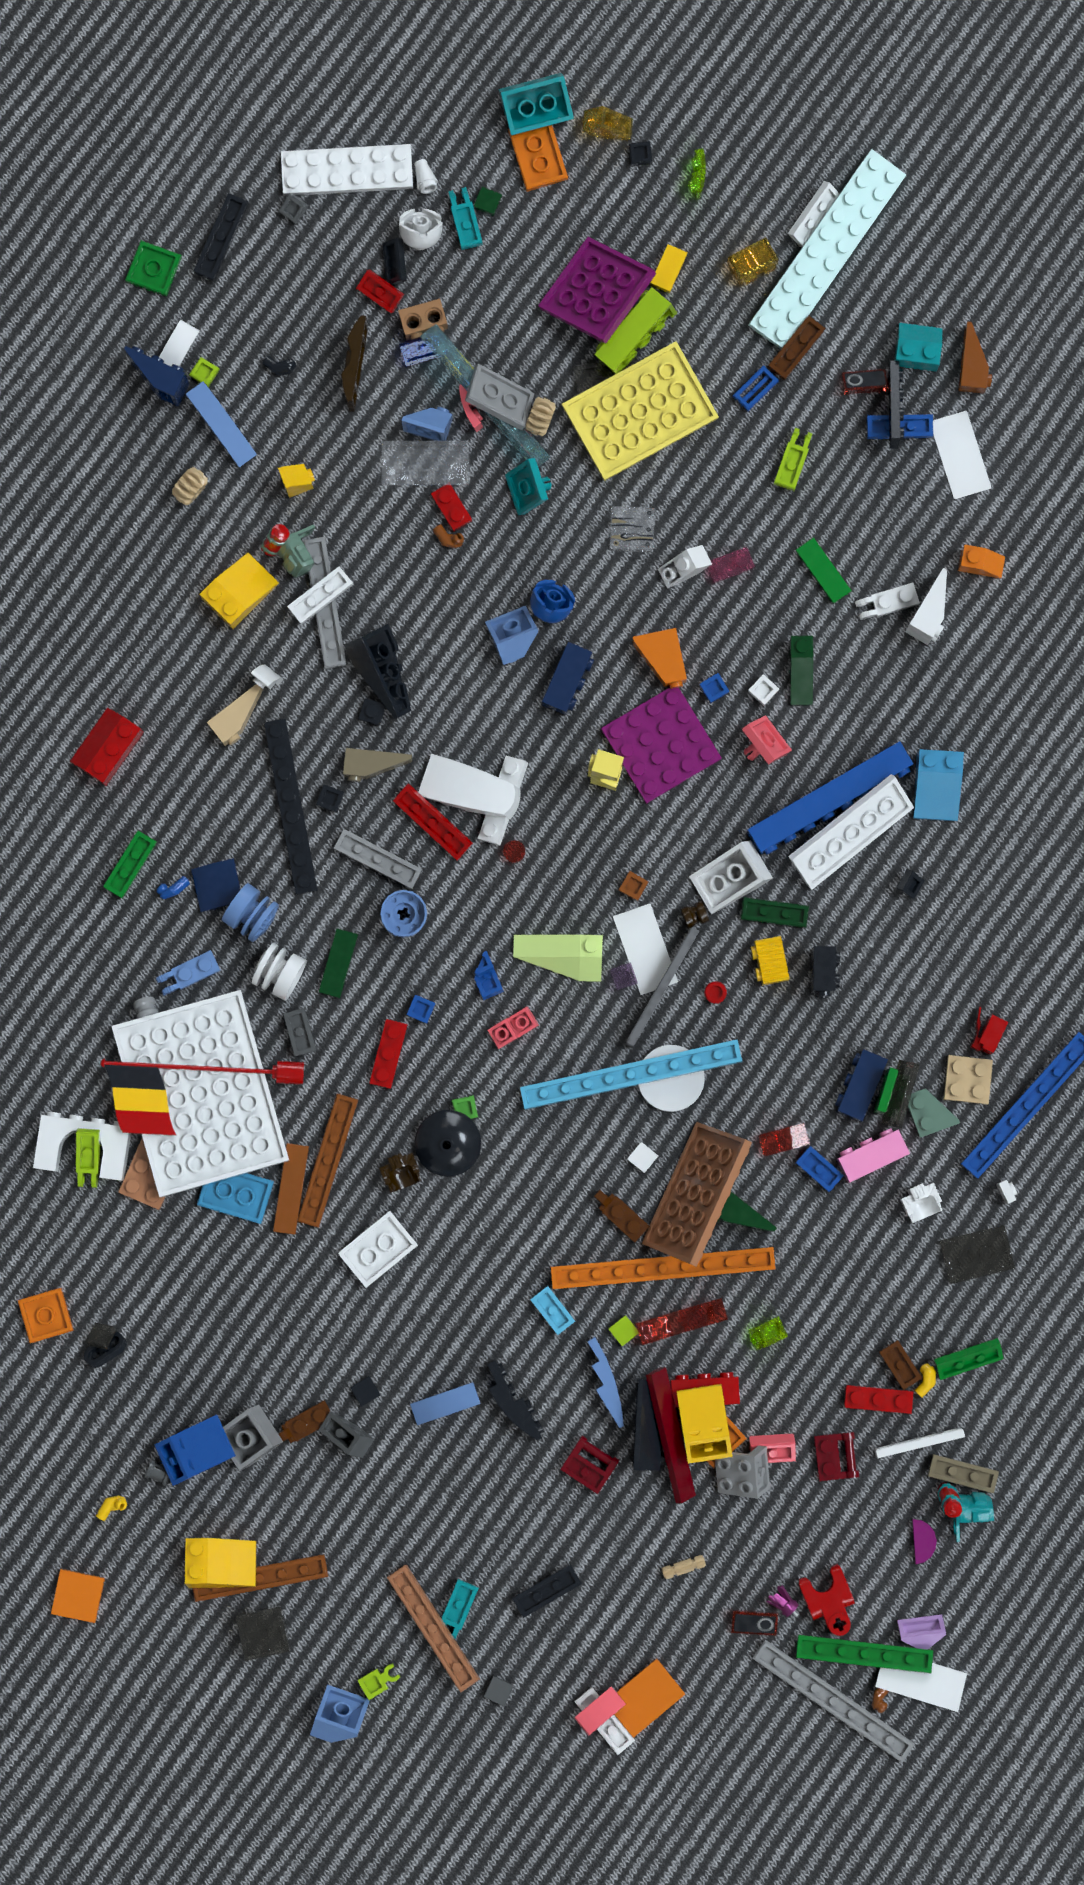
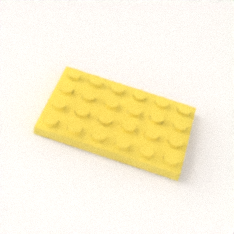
M677 341L562 403L564 411L604 481L719 418Z

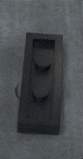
M569 1564L512 1597L524 1618L580 1586L582 1583L572 1565Z

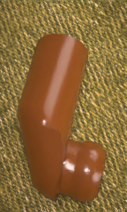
M442 524L433 529V532L444 547L458 548L462 546L464 536L461 533L448 534Z
M876 1688L873 1694L872 1707L879 1713H883L888 1706L883 1700L889 1691Z

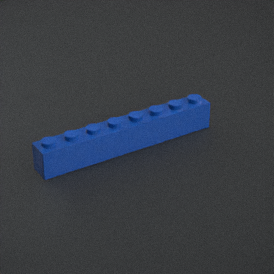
M899 741L749 828L747 834L758 853L762 854L765 852L768 855L778 849L776 845L784 841L787 844L796 839L797 836L795 834L803 830L806 833L815 828L816 825L814 823L822 819L825 822L835 816L833 812L840 808L842 811L848 809L854 804L852 801L859 797L862 798L889 775H898L899 778L911 772L909 768L912 767L913 762Z

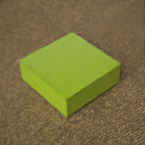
M200 357L189 376L199 383L204 381L209 388L220 369Z
M626 1315L609 1328V1331L621 1346H624L640 1333Z

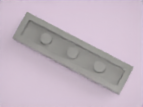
M343 829L334 847V850L410 889H413L422 872L421 868Z

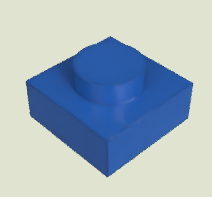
M719 673L699 684L710 704L730 692Z
M415 995L407 1016L427 1024L436 1003Z

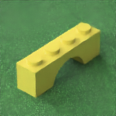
M598 749L597 755L592 754L588 766V777H591L590 783L616 791L624 757Z

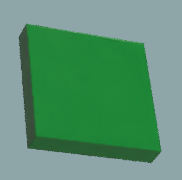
M141 240L125 281L167 297L182 255Z
M890 1067L886 1070L873 1111L874 1113L881 1115L887 1111L898 1069Z

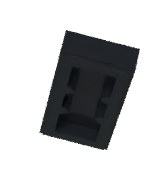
M397 237L383 243L386 281L392 286L407 281L403 239Z

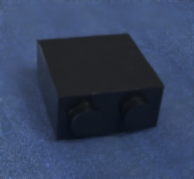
M813 946L811 949L810 994H815V998H828L840 987V974H836V967L840 965V952H836V946Z

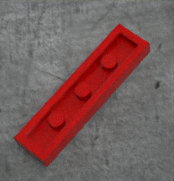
M407 784L393 800L457 861L472 846L473 843L410 784Z

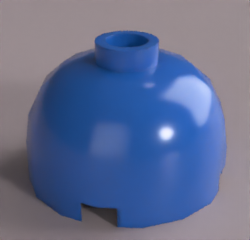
M554 580L538 582L530 597V607L533 614L538 619L547 623H558L565 620L575 603L572 591L564 584L562 587L556 585Z

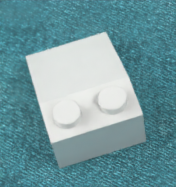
M945 568L940 572L906 630V633L926 645L931 640L935 642L944 628L941 623L944 619L947 578V570Z
M751 840L739 843L689 876L711 914L773 879Z

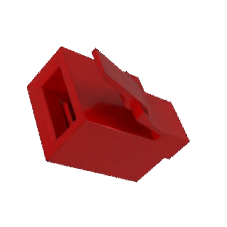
M979 1007L975 1026L976 1034L970 1048L976 1051L981 1050L991 1055L995 1052L1008 1022L992 1014L988 1017L978 1037L981 1026V1007Z

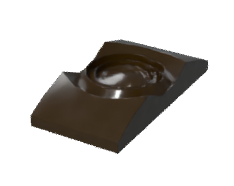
M361 315L356 321L347 338L349 346L345 369L341 373L345 399L349 411L355 412L368 333L367 317Z

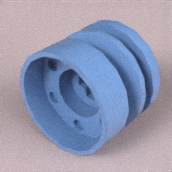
M247 883L226 909L222 921L233 929L243 923L240 934L245 936L251 930L248 939L254 942L266 932L273 922L279 904L274 901L267 908L270 902L268 896L261 900L260 903L257 902L260 891Z
M395 891L387 896L382 904L380 913L382 924L394 936L403 938L413 936L422 929L426 922V904L419 895L412 891ZM408 909L407 913L410 917L400 920V915L397 914L398 910Z

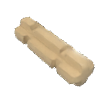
M699 1555L692 1560L690 1558L674 1563V1566H665L662 1568L663 1576L665 1579L673 1578L676 1574L679 1576L694 1571V1568H703L706 1566L703 1555Z

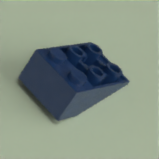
M125 346L124 350L129 361L157 397L179 407L189 386L187 376L183 372L184 369L175 364L169 366L158 356L152 355V357H149L138 347L132 346V348Z

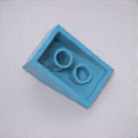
M919 749L916 759L913 819L958 821L964 752Z

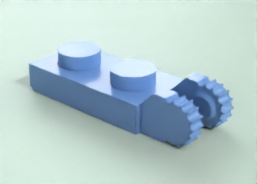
M210 950L157 977L156 981L157 983H163L167 979L175 977L177 984L162 990L165 996L178 989L182 990L221 970Z

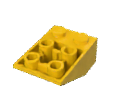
M721 1384L677 1391L688 1464L733 1457Z

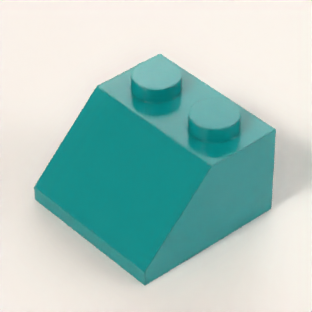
M899 323L894 361H899V367L937 372L940 365L943 328Z

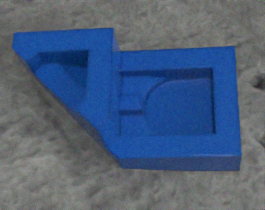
M485 951L478 968H476L474 978L483 1000L504 992L487 951Z

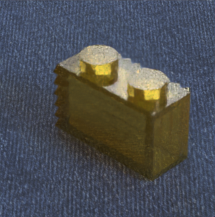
M765 237L729 256L727 264L738 284L740 285L745 282L747 285L757 279V275L763 272L765 275L773 272L776 269V265H778L779 259Z

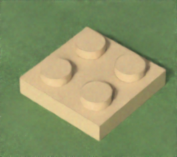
M948 1055L943 1100L988 1105L993 1060Z

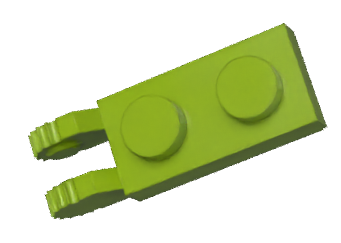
M798 428L794 429L792 438L787 444L774 481V485L795 491L813 434L810 432L806 434L803 447L796 445L795 441L800 433Z
M78 1128L76 1131L78 1187H83L85 1183L84 1173H90L92 1188H97L100 1165V1130Z

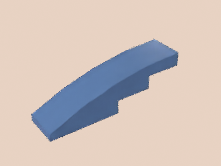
M204 381L186 393L188 399L238 467H241L257 455Z
M594 1337L587 1342L599 1360L592 1367L603 1383L596 1391L619 1428L624 1425L616 1382L607 1358Z

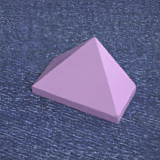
M942 1615L897 1620L901 1641L917 1649L928 1650L946 1635Z

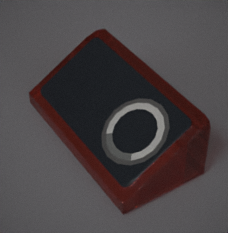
M885 369L842 373L844 395L888 390Z
M732 1610L731 1633L776 1636L778 1625L777 1612Z

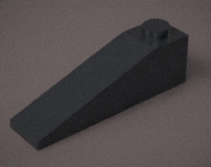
M389 624L344 644L353 666L391 715L397 719L410 712L411 707L407 688L402 683L400 674L403 668L402 664H398L396 652L399 651L398 644Z

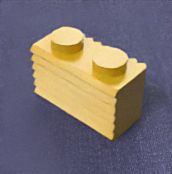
M781 936L754 941L751 953L753 960L757 959L759 968H755L757 981H761L762 986L789 981Z

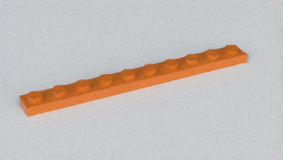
M768 1247L703 1253L697 1267L672 1256L551 1267L553 1289L775 1270L774 1248Z

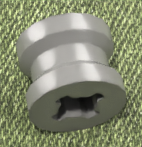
M144 997L133 1003L134 1009L138 1012L137 1019L159 1013L154 1006L156 1003L154 997Z

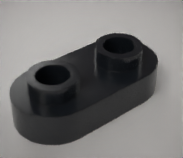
M111 1332L85 1350L84 1360L92 1368L101 1367L120 1355L126 1349L127 1341L121 1333Z

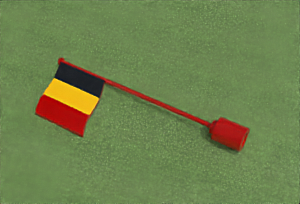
M102 1059L100 1062L102 1067H106L112 1085L115 1112L119 1126L123 1133L177 1136L170 1120L167 1093L159 1068L272 1074V1079H276V1083L303 1085L304 1062L277 1061V1065H273V1070L105 1061V1059Z

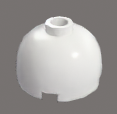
M415 209L404 212L399 220V232L404 243L417 250H424L434 246L442 233L441 216L429 209H422V212H415Z

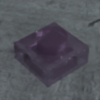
M631 962L610 969L617 991L638 984Z

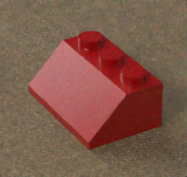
M107 707L70 762L107 786L144 732L140 727Z

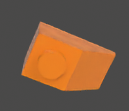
M965 544L961 550L958 571L1001 579L1005 556L987 548Z

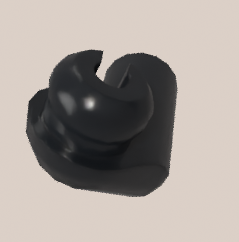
M267 356L262 363L278 376L290 374L296 368V362L290 358L277 362L272 357Z

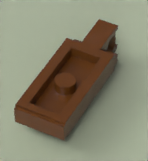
M599 1190L594 1195L602 1203L599 1207L602 1213L634 1243L650 1227L614 1194L608 1197Z
M324 1400L286 1421L281 1426L283 1431L279 1433L282 1441L288 1439L291 1444L318 1430L331 1411L326 1401Z

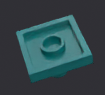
M535 458L527 459L505 474L518 515H525L548 500L546 491L551 489L552 484L551 482L545 483L550 481L549 477L541 478Z

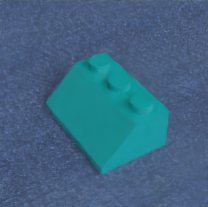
M562 73L498 89L511 135L574 119L565 78Z

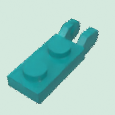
M466 187L461 188V194L465 203L459 205L456 203V195L453 190L448 191L452 205L451 211L462 250L483 245L472 201L470 202Z
M461 1579L457 1580L441 1618L445 1625L448 1624L455 1627L452 1633L454 1639H456L459 1630L462 1629L479 1587Z

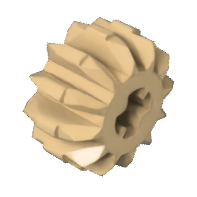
M536 398L525 425L526 430L535 435H545L556 408L555 403L546 398Z
M192 467L175 484L172 494L180 503L189 505L201 494L207 485L208 478L203 472Z

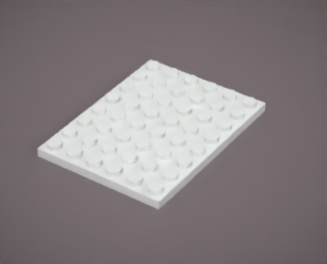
M241 990L112 1026L121 1062L263 1069ZM159 1068L167 1093L170 1120L177 1135L142 1134L159 1198L289 1161L265 1074Z

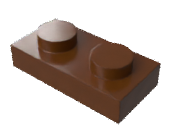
M898 1340L879 1351V1354L902 1390L922 1379Z

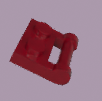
M854 1432L814 1436L819 1481L859 1477V1470H856ZM839 1440H844L847 1471L842 1472L838 1449Z
M582 1435L560 1470L598 1494L620 1460L615 1456L612 1458L598 1449ZM581 1449H584L608 1465L605 1471L579 1455Z

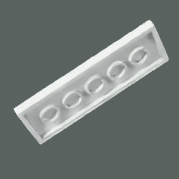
M411 144L281 151L283 196H288L289 193L294 195L413 189Z
M891 774L788 857L806 885L812 890L910 812L914 806L896 777Z

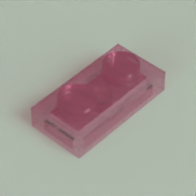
M745 547L710 560L712 565L708 567V570L715 584L755 568L748 548Z

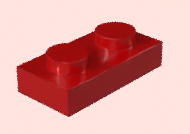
M370 269L366 271L356 289L390 313L395 311L405 295Z
M450 483L431 493L433 500L453 532L472 522V518Z

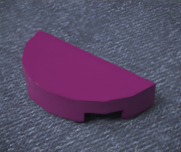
M912 1519L915 1564H920L932 1557L936 1550L937 1539L935 1532L929 1524L919 1519Z

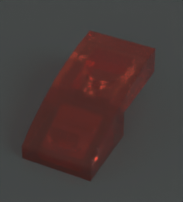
M805 1123L758 1135L764 1157L810 1145Z

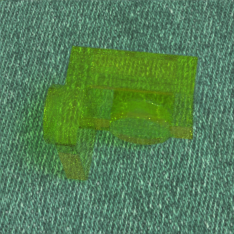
M779 1316L748 1330L750 1341L756 1350L768 1347L788 1337Z

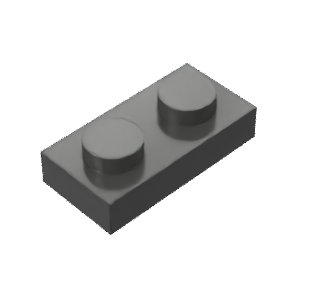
M305 1008L284 1013L295 1057L317 1051Z

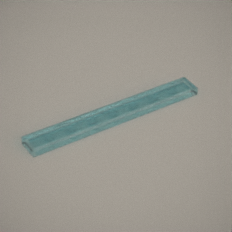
M435 324L420 337L468 391L474 367L439 326ZM485 412L526 460L535 458L539 468L551 458L526 428L521 431Z

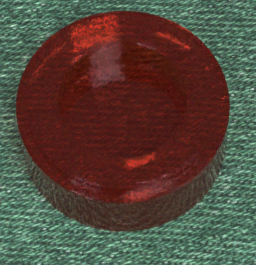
M517 840L509 841L504 846V857L511 863L522 861L525 857L524 845Z

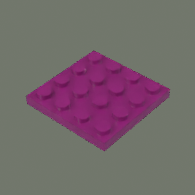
M587 237L538 307L551 316L606 344L656 273L646 265Z
M679 687L666 689L601 728L615 754L624 757L622 765L646 804L722 760V757Z

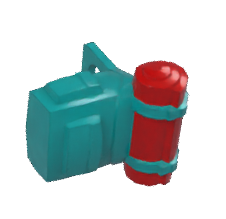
M942 1482L938 1486L937 1495L942 1503L943 1512L948 1517L953 1518V1532L956 1542H960V1523L994 1521L993 1503L989 1495L982 1492H972L971 1495L959 1494L953 1485Z

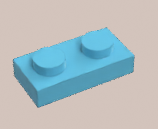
M548 1286L530 1299L557 1335L575 1322Z

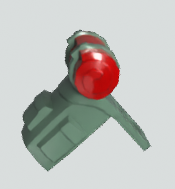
M277 524L269 530L267 537L263 540L261 551L268 556L278 554L284 561L283 566L287 572L292 574L294 578L301 577L307 574L314 564L310 553L301 539L311 535L315 526L311 525L290 534L286 526Z

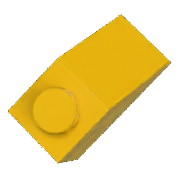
M304 464L278 468L289 498L314 489L312 482L315 481L311 468L306 470Z

